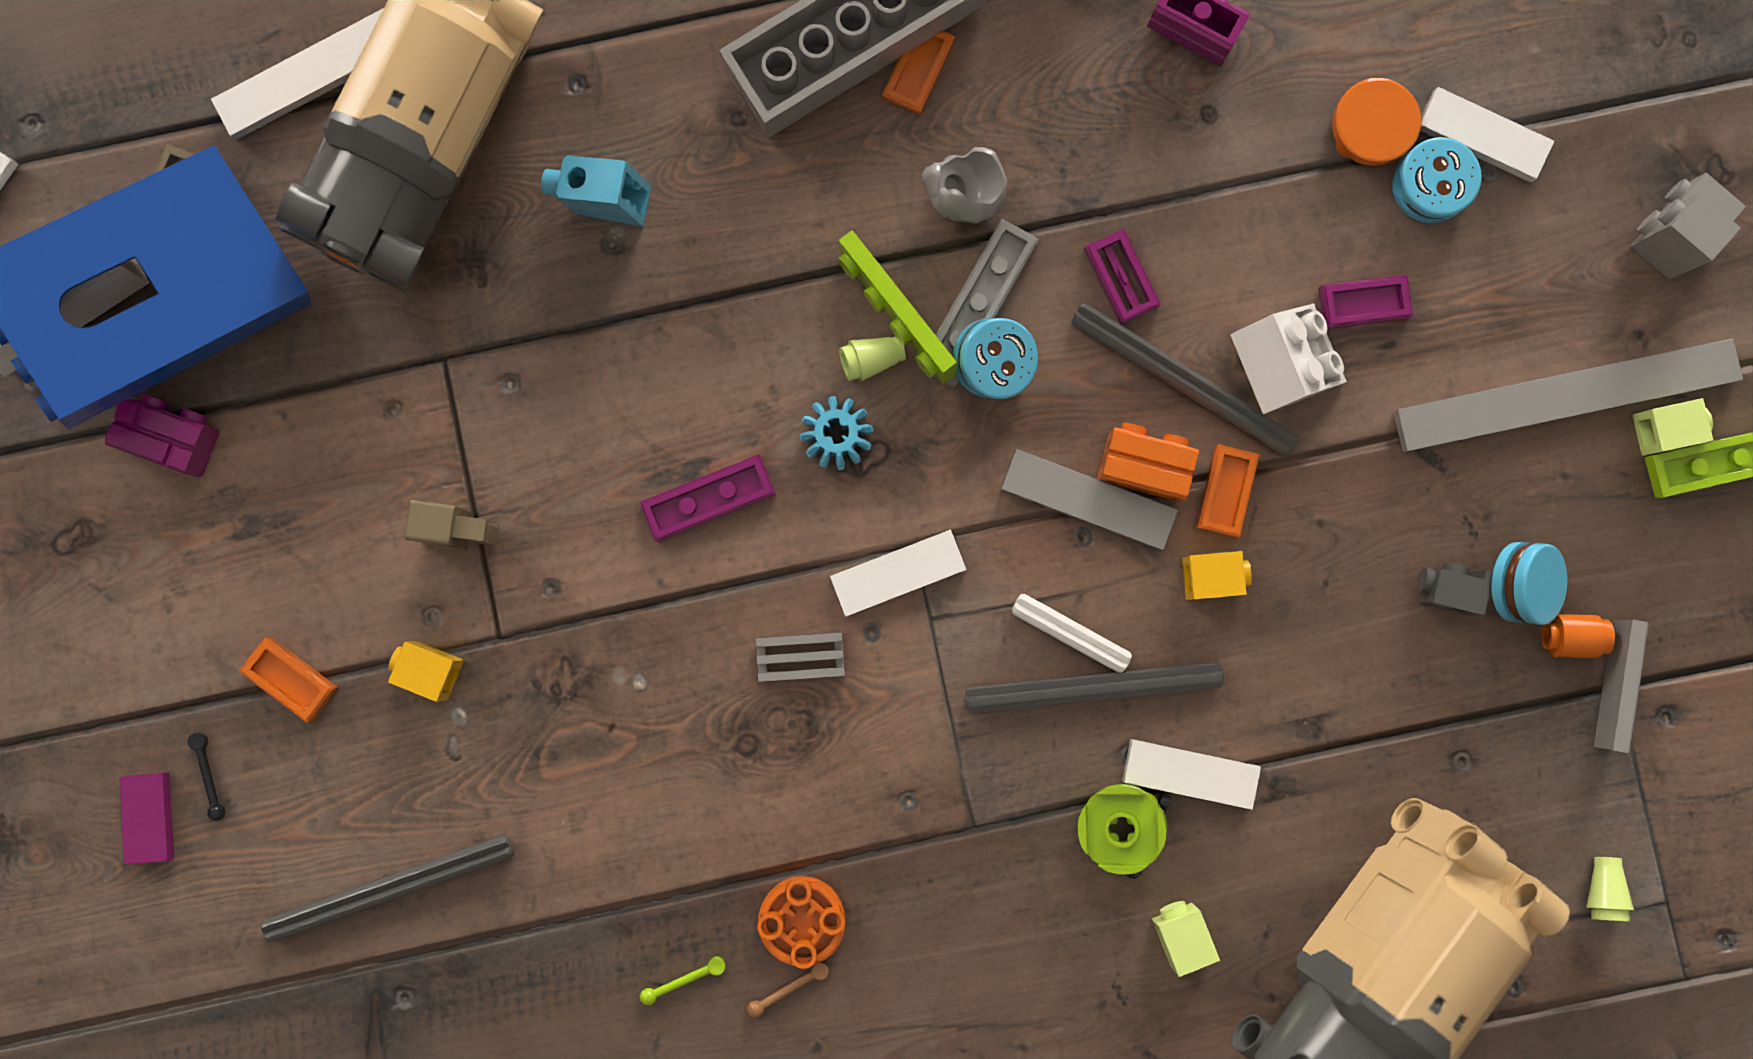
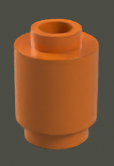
M1558 614L1552 622L1542 626L1541 642L1543 647L1548 649L1550 655L1554 658H1599L1602 654H1609L1613 650L1615 632L1611 621L1601 619L1598 615Z

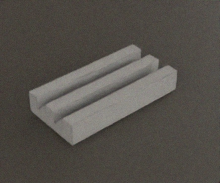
M842 632L756 638L758 682L845 676ZM834 642L835 650L766 654V646ZM830 659H835L836 667L777 672H768L767 664Z

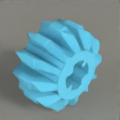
M831 396L828 400L829 411L825 412L818 402L812 405L814 412L819 417L818 420L810 416L803 417L802 423L814 429V431L801 433L800 440L806 443L817 441L807 449L806 454L809 458H812L823 451L824 453L819 463L820 467L827 468L831 457H836L837 469L844 470L845 462L843 456L848 455L851 461L857 465L861 462V458L854 448L857 447L864 451L870 450L871 443L859 438V436L872 434L873 426L869 424L857 425L866 418L867 411L860 409L851 416L850 413L854 405L852 399L848 398L844 402L842 410L837 409L836 397ZM835 423L840 424L842 430H849L848 437L842 435L843 442L839 444H834L832 437H825L826 430L831 432L830 425Z

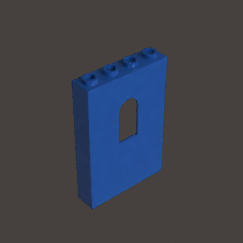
M215 145L0 246V344L2 346L7 343L11 344L18 357L11 360L16 371L26 384L34 380L43 395L35 398L48 420L52 422L59 419L68 430L311 305L307 289ZM134 258H137L159 293L89 328H79L70 325L63 319L60 312L61 299L70 289Z

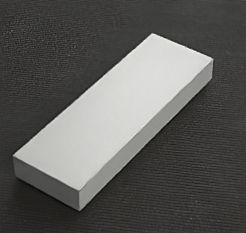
M1437 87L1432 92L1421 116V132L1434 138L1444 137L1457 140L1466 145L1476 158L1530 183L1538 178L1554 143L1553 140L1440 87Z
M948 530L834 574L830 578L846 617L965 571L966 567L952 531Z
M1130 739L1122 782L1253 810L1261 767Z

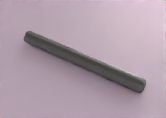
M1083 303L1073 316L1072 324L1280 455H1288L1296 446L1298 436L1088 304Z
M1212 662L1125 671L1123 673L1115 672L967 688L965 700L968 712L979 713L1212 689L1223 686L1224 673L1220 663Z
M503 835L270 917L261 923L264 939L272 943L507 860L514 855L512 842L508 835Z

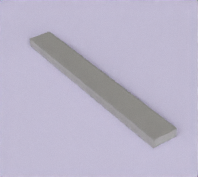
M1731 338L1401 408L1393 411L1402 452L1404 453L1743 380L1734 340Z

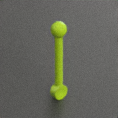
M715 956L710 959L705 967L654 990L646 988L640 993V1001L642 1004L649 1006L654 1004L658 997L710 973L720 975L725 970V961L723 958Z

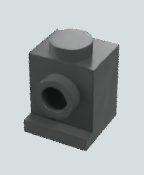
M1443 563L1442 569L1424 567L1420 572L1417 582V591L1421 593L1419 603L1468 616H1485L1493 572H1470L1468 567L1451 563Z

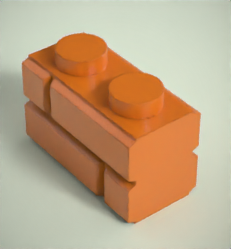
M1122 423L1121 429L1114 427L1109 431L1097 476L1098 480L1179 503L1187 499L1199 454V449L1188 447L1189 439L1172 434H1164L1163 440L1146 436L1147 428L1131 423Z

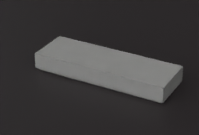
M1613 619L1615 643L1613 650L1607 655L1594 747L1628 753L1632 740L1649 625L1645 621Z

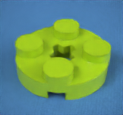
M1129 784L1110 785L1094 794L1081 811L1078 819L1079 842L1085 853L1089 854L1091 859L1098 863V866L1105 871L1121 875L1134 874L1148 867L1162 851L1167 839L1166 816L1157 799L1151 793ZM1119 817H1125L1127 823L1135 827V832L1129 833L1126 841L1119 840L1118 833L1111 832L1110 825L1117 824Z

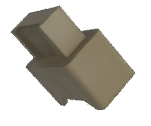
M411 500L405 540L420 542L425 546L467 551L469 542L496 546L499 525L487 523V519L472 518L473 514L457 506Z

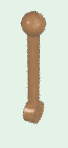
M822 961L812 965L810 972L762 1001H751L747 1006L748 1014L753 1018H758L763 1015L765 1008L810 981L825 979L829 973L827 964Z

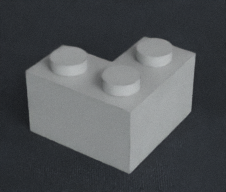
M1704 173L1691 181L1684 178L1666 194L1665 199L1668 201V204L1661 212L1655 210L1638 226L1637 230L1641 234L1630 247L1670 280L1713 261L1741 229L1734 220L1746 206L1708 173Z

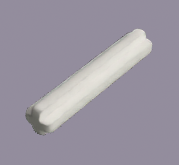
M1021 594L1013 605V615L1110 669L1123 673L1128 667L1132 657L1129 651L1028 595Z

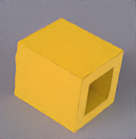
M1242 551L1182 557L1186 600L1247 595L1246 586L1251 585L1252 574L1249 561L1243 560Z
M405 641L403 647L398 646L391 656L388 669L392 673L388 683L435 702L445 701L450 697L464 660L419 641Z

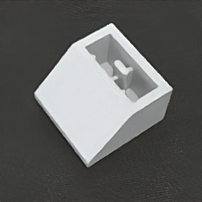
M1315 304L1272 314L1230 334L1263 414L1286 407L1347 382L1343 374V361L1332 348L1327 336V323L1323 315L1317 311Z

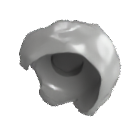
M974 147L963 156L949 155L943 162H934L932 165L927 166L922 173L921 181L926 186L927 195L930 197L932 206L941 217L948 218L951 221L977 224L992 218L1005 203L1007 178L996 153L992 149Z

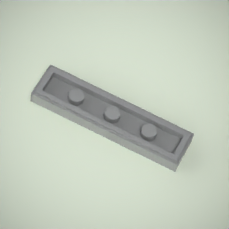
M1004 219L1000 220L936 333L937 338L951 355L953 354L957 338L967 326L981 319L996 317L1038 243V238ZM955 376L945 384L955 389L959 381Z
M1018 449L1014 452L1000 489L1006 493L1160 551L1164 550L1178 512L1177 509Z

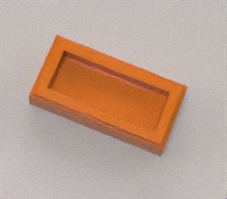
M945 31L939 32L924 44L903 54L896 63L883 91L882 99L921 115L953 46L955 36Z
M1221 444L1215 445L1195 528L1233 538H1240L1260 454Z
M271 636L264 637L239 670L241 674L306 723L314 721L338 689L336 685Z

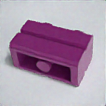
M1159 0L1146 27L1222 66L1251 13L1236 5L1230 6L1227 0Z
M144 393L141 394L139 400L129 398L118 404L114 414L115 420L111 423L104 440L105 445L186 475L200 478L204 475L210 459L209 454L213 451L220 434L219 429L205 425L208 419L207 416L185 408L181 409L179 415L166 410L167 401Z

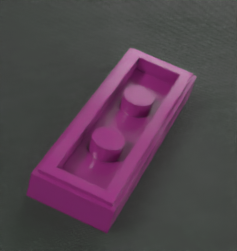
M760 454L643 500L640 502L653 538L658 543L775 496L776 493Z

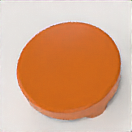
M1371 78L1352 86L1338 101L1332 117V131L1336 141L1337 152L1342 157L1350 158L1368 166H1382L1399 160L1414 145L1421 129V113L1413 95L1401 84L1384 78Z
M808 876L792 877L778 883L766 895L759 911L757 929L764 946L776 959L785 964L806 969L824 961L838 948L845 931V910L840 897L827 883Z

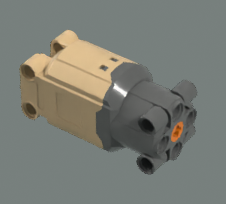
M388 0L323 127L325 136L300 185L293 182L279 206L275 219L282 222L280 226L281 231L320 250L322 255L350 270L363 275L366 273L406 292L422 261V253L445 207L448 205L517 65L519 66L527 51L543 9L528 0Z
M1418 798L1407 799L1396 808L1392 815L1391 826L1396 831L1387 845L1375 849L1298 954L1296 969L1298 983L1302 986L1273 1026L1255 1014L1243 1018L1233 1031L1232 1045L1235 1050L1247 1059H1459L1532 958L1530 945L1538 934L1541 936H1551L1559 932L1569 919V907L1537 878L1528 875L1517 866L1508 862L1506 852L1477 826L1446 809H1439Z

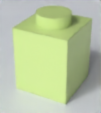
M1703 398L1632 414L1642 456L1714 441L1712 435L1713 418L1705 407Z
M1185 901L1171 903L1160 909L1161 915L1152 918L1169 964L1178 977L1220 961L1201 911L1193 903L1187 905Z

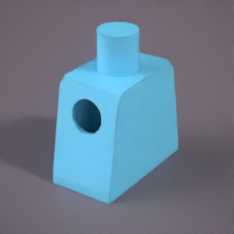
M567 155L563 158L561 171L554 169L544 170L541 178L542 193L544 195L556 196L560 202L574 213L634 226H644L652 186L626 161Z

